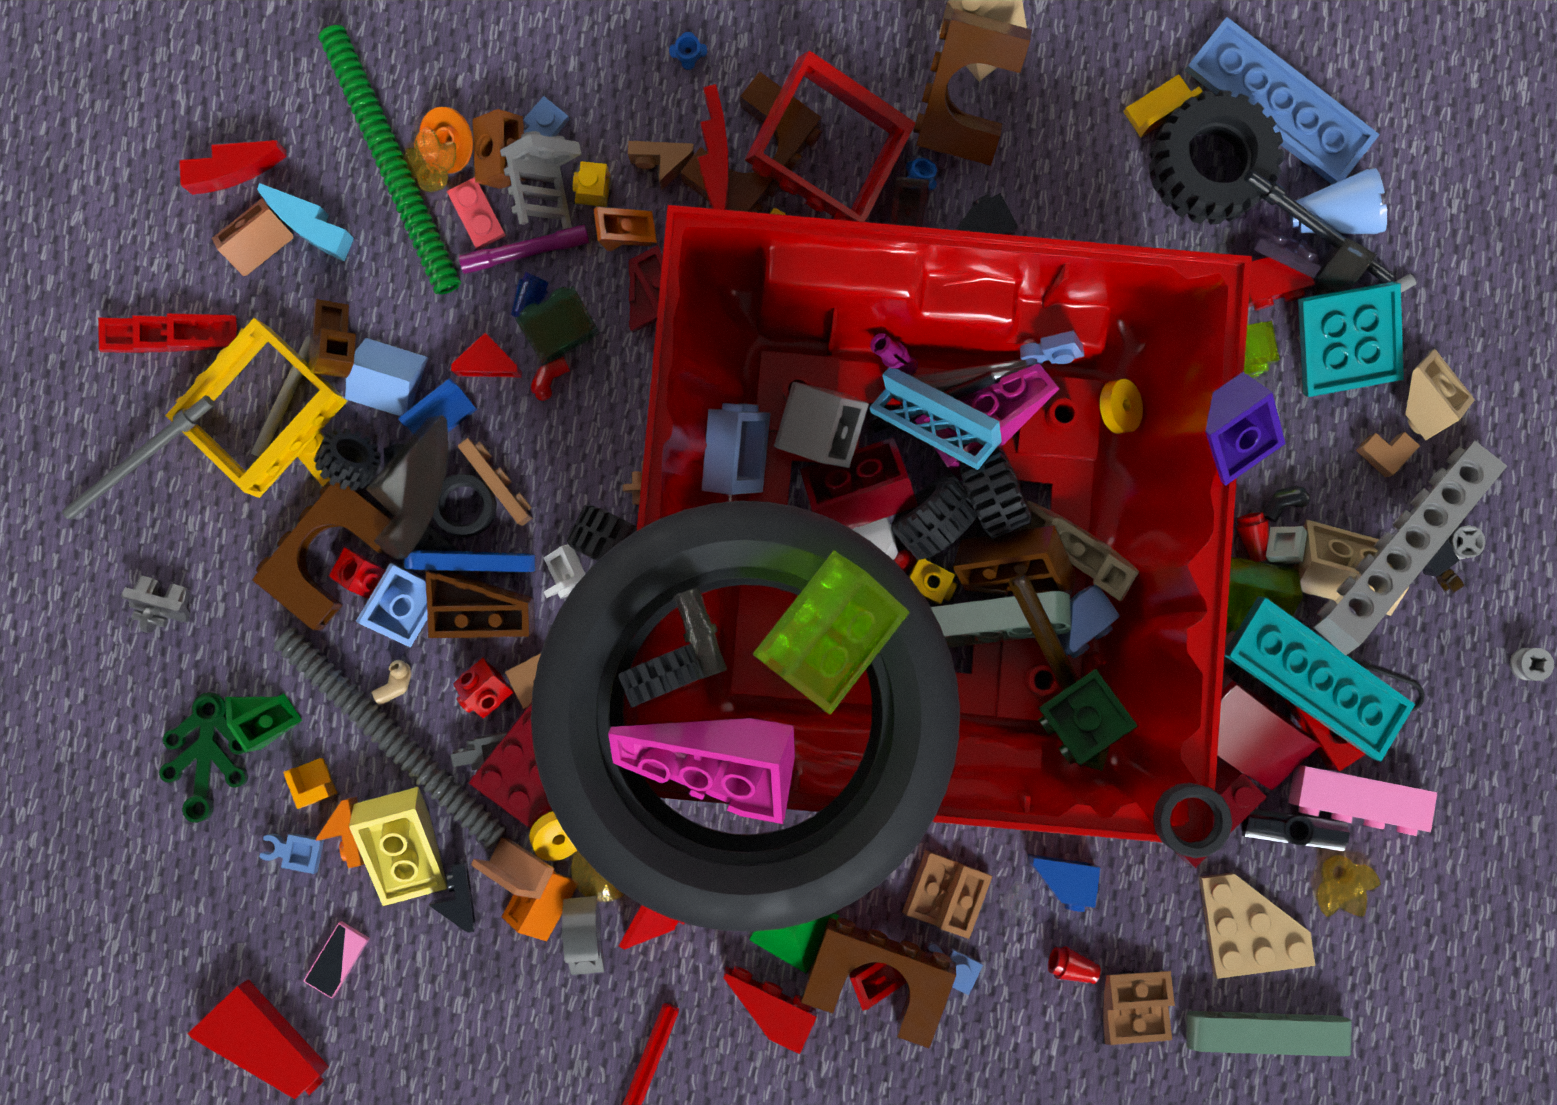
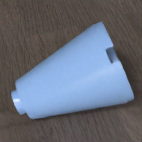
M1376 168L1366 169L1296 200L1297 203L1339 234H1378L1386 230L1387 207L1386 204L1382 205L1381 194L1385 192L1381 176ZM1289 214L1292 228L1298 227L1300 233H1314Z

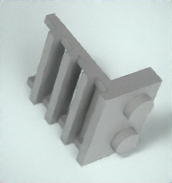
M537 131L526 132L521 135V139L500 150L501 156L506 157L508 167L504 169L505 176H510L512 184L508 188L509 195H514L516 204L511 207L512 213L518 215L519 224L522 225L529 223L527 216L561 219L563 229L571 228L572 225L560 166L581 155L580 144L576 141L565 140L563 136L549 137L543 136ZM520 178L554 182L555 189L522 185ZM524 197L557 201L559 208L525 204Z

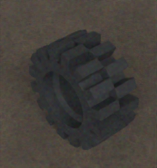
M340 428L334 429L333 433L331 431L328 432L314 457V462H317L315 465L316 470H322L320 476L323 479L331 478L329 483L333 486L336 482L340 483V489L344 490L348 485L351 490H357L358 486L360 489H363L367 484L369 485L381 463V453L376 452L378 449L376 444L369 445L370 438L366 436L362 439L360 438V432L356 431L353 435L351 430L346 428L343 433ZM342 456L351 459L353 462L347 461Z
M689 644L618 674V677L632 708L701 679L705 675L692 644Z

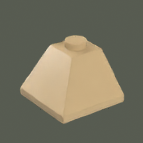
M1436 349L1429 352L1413 370L1405 414L1408 417L1411 429L1415 433L1421 434L1425 440L1459 421L1475 400Z

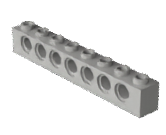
M1474 441L1466 449L1459 446L1447 458L1446 462L1450 464L1445 470L1441 467L1428 481L1432 487L1428 491L1425 488L1422 489L1410 502L1414 506L1412 511L1405 510L1393 522L1392 525L1396 530L1392 534L1386 532L1374 545L1378 550L1375 555L1368 554L1355 568L1359 574L1354 579L1349 576L1336 590L1340 594L1339 598L1336 601L1330 599L1317 613L1321 619L1313 629L1345 656L1363 643L1507 467L1506 464L1478 442ZM1349 607L1354 609L1357 615L1352 613Z

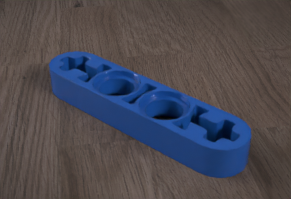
M404 551L405 569L493 572L535 571L536 555L531 553Z

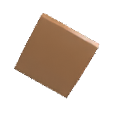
M925 850L902 912L909 917L936 925L942 930L970 939L992 876Z
M1171 971L1106 976L1103 1005L1106 1045L1172 1040L1169 1006H1175Z

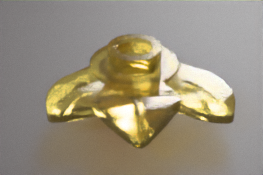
M431 127L423 128L416 136L414 148H406L403 154V160L408 164L407 169H410L412 177L417 178L418 185L422 190L430 193L442 190L448 181L447 172L454 166L456 160L455 142L440 144L436 133Z
M1341 855L1331 856L1322 865L1321 874L1323 881L1316 891L1318 906L1326 917L1332 916L1339 907L1350 914L1363 917L1367 908L1366 891L1381 885L1379 877L1367 865L1353 864L1350 859ZM1341 866L1342 875L1335 878L1333 870L1335 867Z

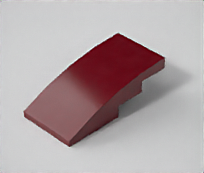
M1231 681L1222 690L1218 756L1253 780L1273 790L1320 746L1312 735L1301 730L1287 716L1273 709L1265 699L1235 681Z

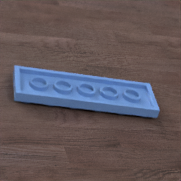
M1228 17L1224 19L1184 70L1210 91L1214 92L1215 95L1220 90L1232 92V97H1237L1240 93L1248 96V102L1252 105H1255L1257 102L1265 108L1262 113L1267 118L1272 115L1277 123L1273 129L1275 133L1281 132L1283 139L1281 146L1331 184L1344 180L1380 135Z

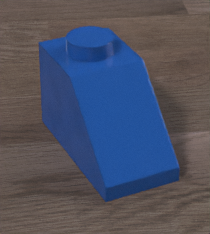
M1028 854L1029 863L1056 899L1065 904V909L1084 912L1085 907L1095 908L1100 876L1099 866L1094 863Z

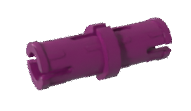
M880 333L872 339L871 350L882 358V362L887 367L898 369L910 376L916 372L918 361L908 354L907 348L902 343L894 342L884 333Z

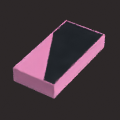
M343 921L339 922L304 979V982L332 999L337 994L370 938Z

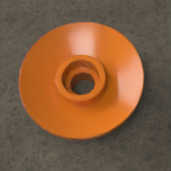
M436 107L424 116L419 129V143L426 161L431 167L441 173L449 174L462 170L468 164L473 150L472 133L465 118L458 111L450 107Z

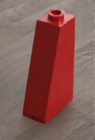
M249 979L238 985L187 1033L193 1040L293 1099H296L304 1091L308 1095L315 1091L325 1081L321 1075L329 1068L324 1060Z

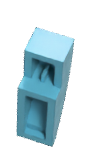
M259 183L257 190L290 228L321 251L345 261L354 238L345 229L327 223L329 215L320 206Z

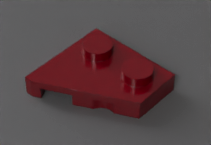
M658 245L629 259V328L632 333L657 321L663 259Z

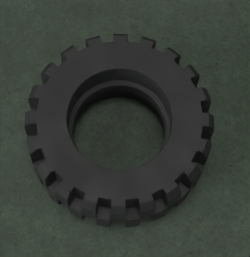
M1220 90L1216 96H1214V92L1208 91L1201 93L1198 98L1191 97L1184 101L1180 108L1174 110L1157 133L1156 141L1151 146L1149 154L1153 158L1149 164L1150 175H1156V179L1152 184L1156 192L1162 190L1164 197L1161 201L1167 207L1173 204L1177 208L1175 214L1183 218L1186 214L1192 216L1191 222L1199 224L1206 218L1209 219L1210 225L1221 224L1225 219L1229 222L1238 219L1243 213L1250 211L1262 200L1260 197L1261 193L1243 180L1249 170L1253 169L1269 182H1276L1281 173V168L1278 166L1284 161V151L1278 149L1283 143L1281 132L1275 133L1273 127L1277 123L1272 115L1267 118L1262 113L1265 108L1258 102L1255 105L1249 103V97L1240 93L1237 97H1232L1231 91ZM1213 134L1230 142L1238 152L1241 161V174L1238 180L1230 183H1218L1202 176L1191 161L1189 154L1190 140L1197 135Z

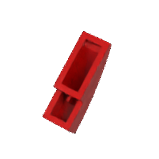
M277 140L211 145L212 158L179 160L180 185L192 195L230 188L253 179L271 169L287 157V152Z

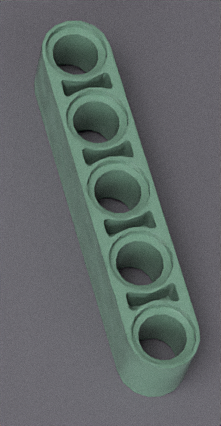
M1060 591L1036 593L1056 634L1069 632L1071 630L1070 595ZM1015 596L931 607L941 626L949 648L1035 637Z
M1214 1011L1187 1012L1186 1047L1190 1050L1199 1052L1311 1056L1351 1055L1352 1020L1347 1017L1336 1015Z

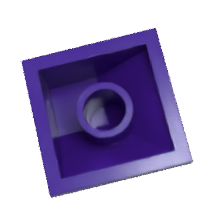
M1245 372L1240 373L1213 392L1205 432L1220 480L1226 486L1286 443L1272 391Z

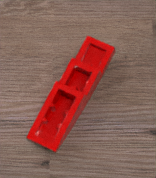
M713 84L703 87L705 102L711 119L700 122L708 154L697 157L711 208L727 210L729 155L724 114L717 86Z
M167 313V316L132 315V318L98 317L99 351L147 353L222 350L228 347L237 337L236 315Z

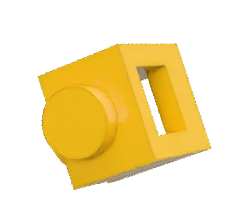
M580 162V171L574 172L573 191L576 192L575 204L607 207L611 177L607 164Z
M917 559L909 574V577L924 598L937 605L941 604L943 599L949 601L957 587V583L952 581L955 574L926 559ZM930 576H936L939 579L938 587L931 588L928 585L927 580Z

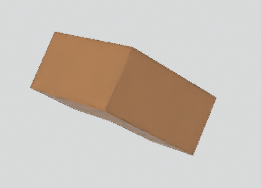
M1406 432L1396 435L1389 444L1377 433L1369 435L1356 451L1386 478L1393 476L1420 445Z
M541 653L505 672L523 709L527 708L532 702L536 669Z

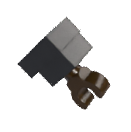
M1447 539L1423 568L1422 572L1424 575L1436 576L1437 582L1444 592L1450 589L1452 593H1455L1464 586V583L1450 568L1460 560Z

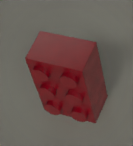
M894 437L854 450L849 468L819 462L800 469L812 512L826 516L851 529L918 507L908 473Z

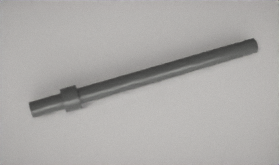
M205 395L189 409L183 408L173 416V421L66 506L62 510L64 517L72 520L178 434L192 429L198 424L197 419L215 406L214 401Z

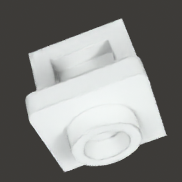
M567 544L544 557L556 584L544 591L546 598L556 594L559 595L560 599L569 596L575 585L585 575L575 550Z

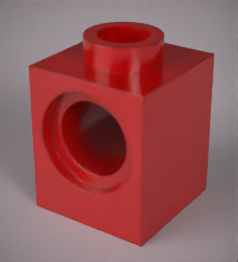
M344 548L328 576L347 590L369 599L386 570L372 560Z

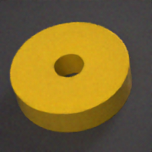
M1128 379L1110 381L1105 384L1101 391V416L1105 425L1113 433L1132 432L1139 427L1142 420L1143 404L1141 395L1135 384Z
M553 811L540 817L532 826L529 840L535 854L539 858L546 861H558L571 856L577 851L562 829Z

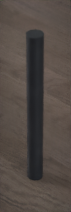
M992 371L942 392L955 399H959L996 384V380ZM918 415L909 416V419L916 417ZM880 417L871 421L875 433L894 426Z

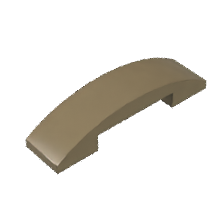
M1028 501L1027 504L1032 515L1031 524L1014 531L1054 525L1072 565L1094 579L1092 583L1119 601H1122L1139 571L1119 553L1089 532L1062 516L1032 501Z

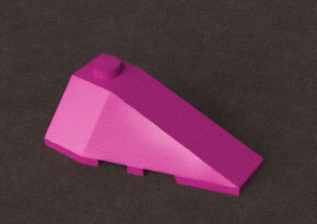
M1038 363L1004 376L1000 382L957 400L999 421L1002 439L999 447L1001 448L1059 388ZM923 414L915 422L917 425L929 423L930 418ZM951 428L935 430L936 436L942 439L957 437L956 431ZM978 442L963 444V450L974 456L984 447ZM934 447L950 471L959 481L963 480L960 473V462L962 461Z
M746 718L611 727L608 735L613 764L659 783L667 782L669 779L691 789L689 795L703 800L704 795L707 794L729 804L727 811L739 816L783 824L795 759L794 728L792 725Z

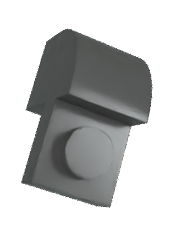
M597 896L563 899V951L565 963H569L571 975L604 972L605 961L600 940L601 915Z

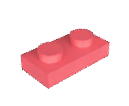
M475 177L447 191L477 250L506 236L480 184L475 183Z

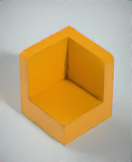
M323 758L283 772L297 809L337 794Z

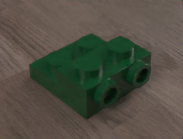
M1097 669L1039 707L1043 715L1038 719L1049 736L1054 733L1057 734L1063 745L1058 747L1062 755L1070 765L1077 762L1080 768L1138 727Z

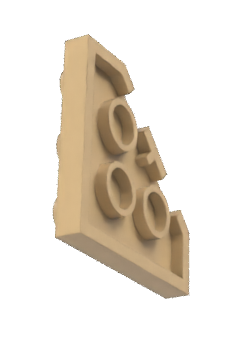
M1234 873L1199 877L1213 976L1216 979L1315 966L1311 932Z

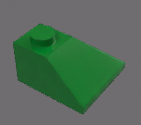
M834 912L808 923L782 929L754 931L749 940L800 971L807 973L814 961L829 917L837 920L839 914Z

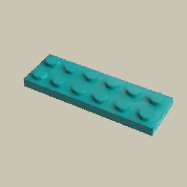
M1258 596L1225 649V657L1366 755L1380 762L1415 706L1409 699L1350 657L1345 656L1336 647L1265 597Z

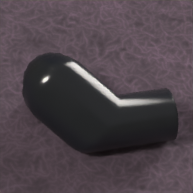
M1298 485L1275 491L1263 511L1264 518L1276 523L1285 507L1293 505L1300 508L1306 507L1311 499L1310 494L1306 488Z

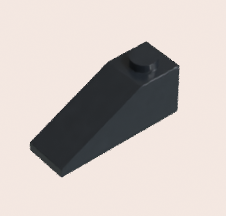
M1001 193L993 197L987 194L972 203L973 207L956 230L1014 235L1019 227Z

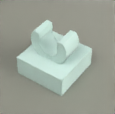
M1303 526L1270 527L1266 558L1269 562H1283L1284 564H1299V562H1303L1307 537L1305 528Z

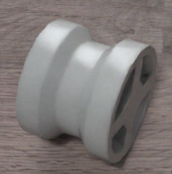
M1471 525L1457 527L1448 538L1454 549L1453 551L1459 559L1478 556L1484 550L1486 543L1482 531ZM1458 537L1461 539V541H1460L1461 544H1460V545L1458 544V540H1459Z
M1542 648L1518 649L1511 655L1509 661L1512 673L1521 680L1542 681L1548 678L1554 669V660L1551 654ZM1536 661V669L1534 670L1533 666L1534 662Z

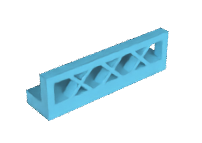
M888 368L882 374L886 389L870 406L872 414L977 470L1002 442L998 420L898 369ZM894 398L902 402L904 408L889 411L884 406ZM924 414L930 418V422L915 425L910 422L909 416ZM951 428L956 431L957 437L942 439L936 436L935 430ZM978 442L984 447L974 456L963 450V444Z

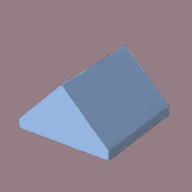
M365 338L355 351L354 364L349 376L346 378L345 398L349 401L402 416L412 408L428 357Z
M390 563L356 622L411 647L428 619L426 580L401 565Z

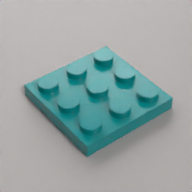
M1394 281L1298 299L1303 395L1313 397L1404 380L1401 283Z

